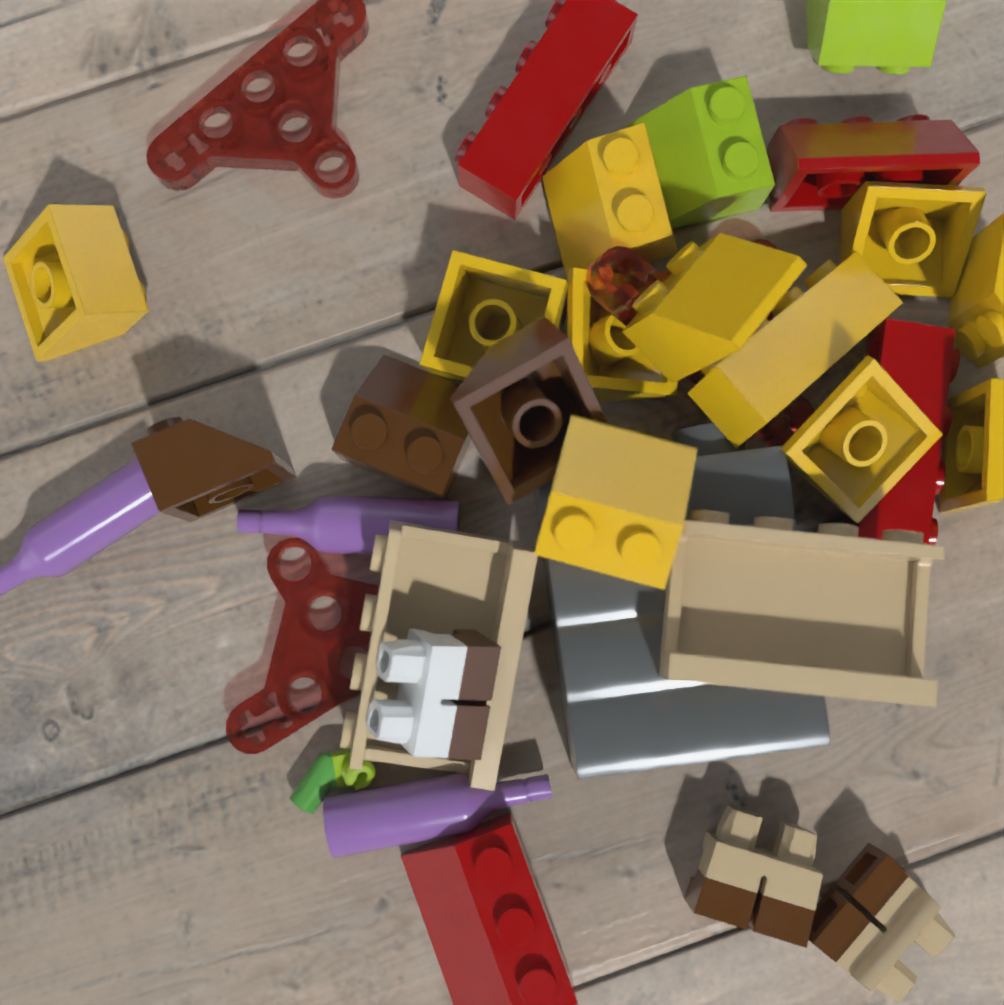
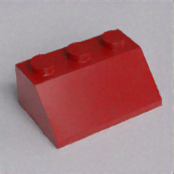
M923 114L909 115L897 121L874 122L871 117L867 116L852 117L843 120L841 123L817 124V121L811 118L794 119L784 125H779L766 148L775 186L769 194L770 212L842 210L865 181L958 186L981 164L980 152L952 119L930 120L929 116Z
M511 812L482 822L476 829L468 833L443 837L401 853L402 862L453 1005L578 1004L573 979Z

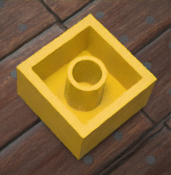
M452 250L419 365L435 375L463 382L490 346L543 316L562 331L568 312L567 280Z

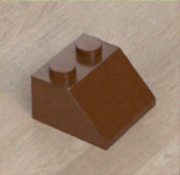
M545 316L490 346L450 398L507 505L554 479L571 414L608 424L569 337Z
M383 354L354 395L331 450L343 461L435 499H447L471 442V437L450 400L460 385Z
M172 417L159 421L147 429L149 436L131 443L158 511L189 522L196 521L297 478L293 467L272 451L190 418L183 421L182 417Z

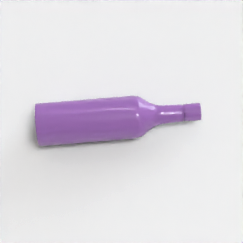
M137 457L29 528L15 557L0 567V596L29 579L60 577L68 574L160 513Z
M326 495L296 510L262 511L239 509L237 530L239 533L263 532L264 534L296 536L308 542L316 550L324 553L372 555L375 535L388 536L390 520L459 531L460 504L459 500Z
M451 773L325 797L323 802L324 827L331 856L338 858L468 833L476 829L489 814L498 809L524 804L527 801L533 802L552 798L549 776L544 774L528 777L524 780L516 779L496 782L495 791L470 788L468 774Z

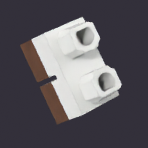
M409 629L407 640L381 642L376 661L377 675L385 682L400 683L397 700L373 699L369 704L366 720L367 730L377 740L400 743L413 757L481 760L490 706L484 701H492L501 646L476 630L453 629V634H432L424 630Z

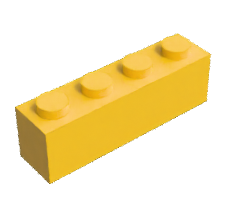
M857 251L838 266L831 259H828L803 282L809 290L803 293L796 285L786 293L771 310L776 317L771 321L765 318L741 350L700 369L705 377L687 394L735 448L774 418L903 303Z

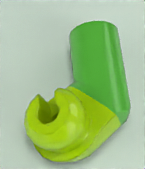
M351 749L323 752L315 759L289 798L303 811L314 814L331 788L354 786L356 790H363L369 787L375 778L373 761L363 760L361 770L349 769Z

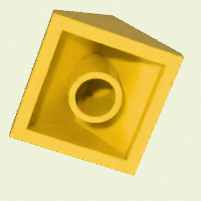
M865 181L841 210L840 264L857 251L896 295L953 298L987 191L984 187Z
M574 267L568 270L567 336L572 343L598 402L671 398L678 395V381L671 383L622 332L638 314L632 307L636 299L657 280H660L662 284L666 280Z
M866 356L780 450L785 453L787 464L858 524L943 434L872 357Z

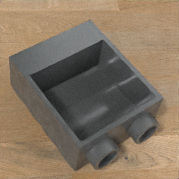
M714 423L687 427L671 433L673 442L697 448L685 520H690V511L692 510L717 511L730 514V525L754 527L755 517H776L794 520L793 531H797L788 465L785 453L780 450L783 445L747 450L744 441L735 448ZM553 480L533 491L538 530L541 527ZM542 557L570 762L578 780L831 745L825 696L674 681L659 677L666 586L663 590Z

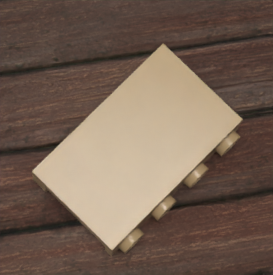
M706 510L690 511V520L684 521V527L667 579L659 677L674 681L937 707L938 680L924 679L931 564L934 561L944 560V546L923 544V533L913 531L884 530L882 532V540L858 538L859 527L852 525L819 524L818 533L793 531L794 520L755 517L754 527L730 525V514Z
M390 520L388 536L375 535L370 571L381 572L378 595H365L360 630L371 632L368 654H355L350 689L361 691L358 713L346 711L340 748L351 749L349 769L361 770L363 760L454 773H466L469 775L470 788L495 791L538 555H534L535 548L532 543ZM409 629L424 630L432 634H453V629L476 630L501 646L492 701H484L490 706L481 760L413 757L400 743L377 740L367 730L366 720L369 704L373 699L397 700L400 683L385 682L377 675L376 661L381 642L407 640Z

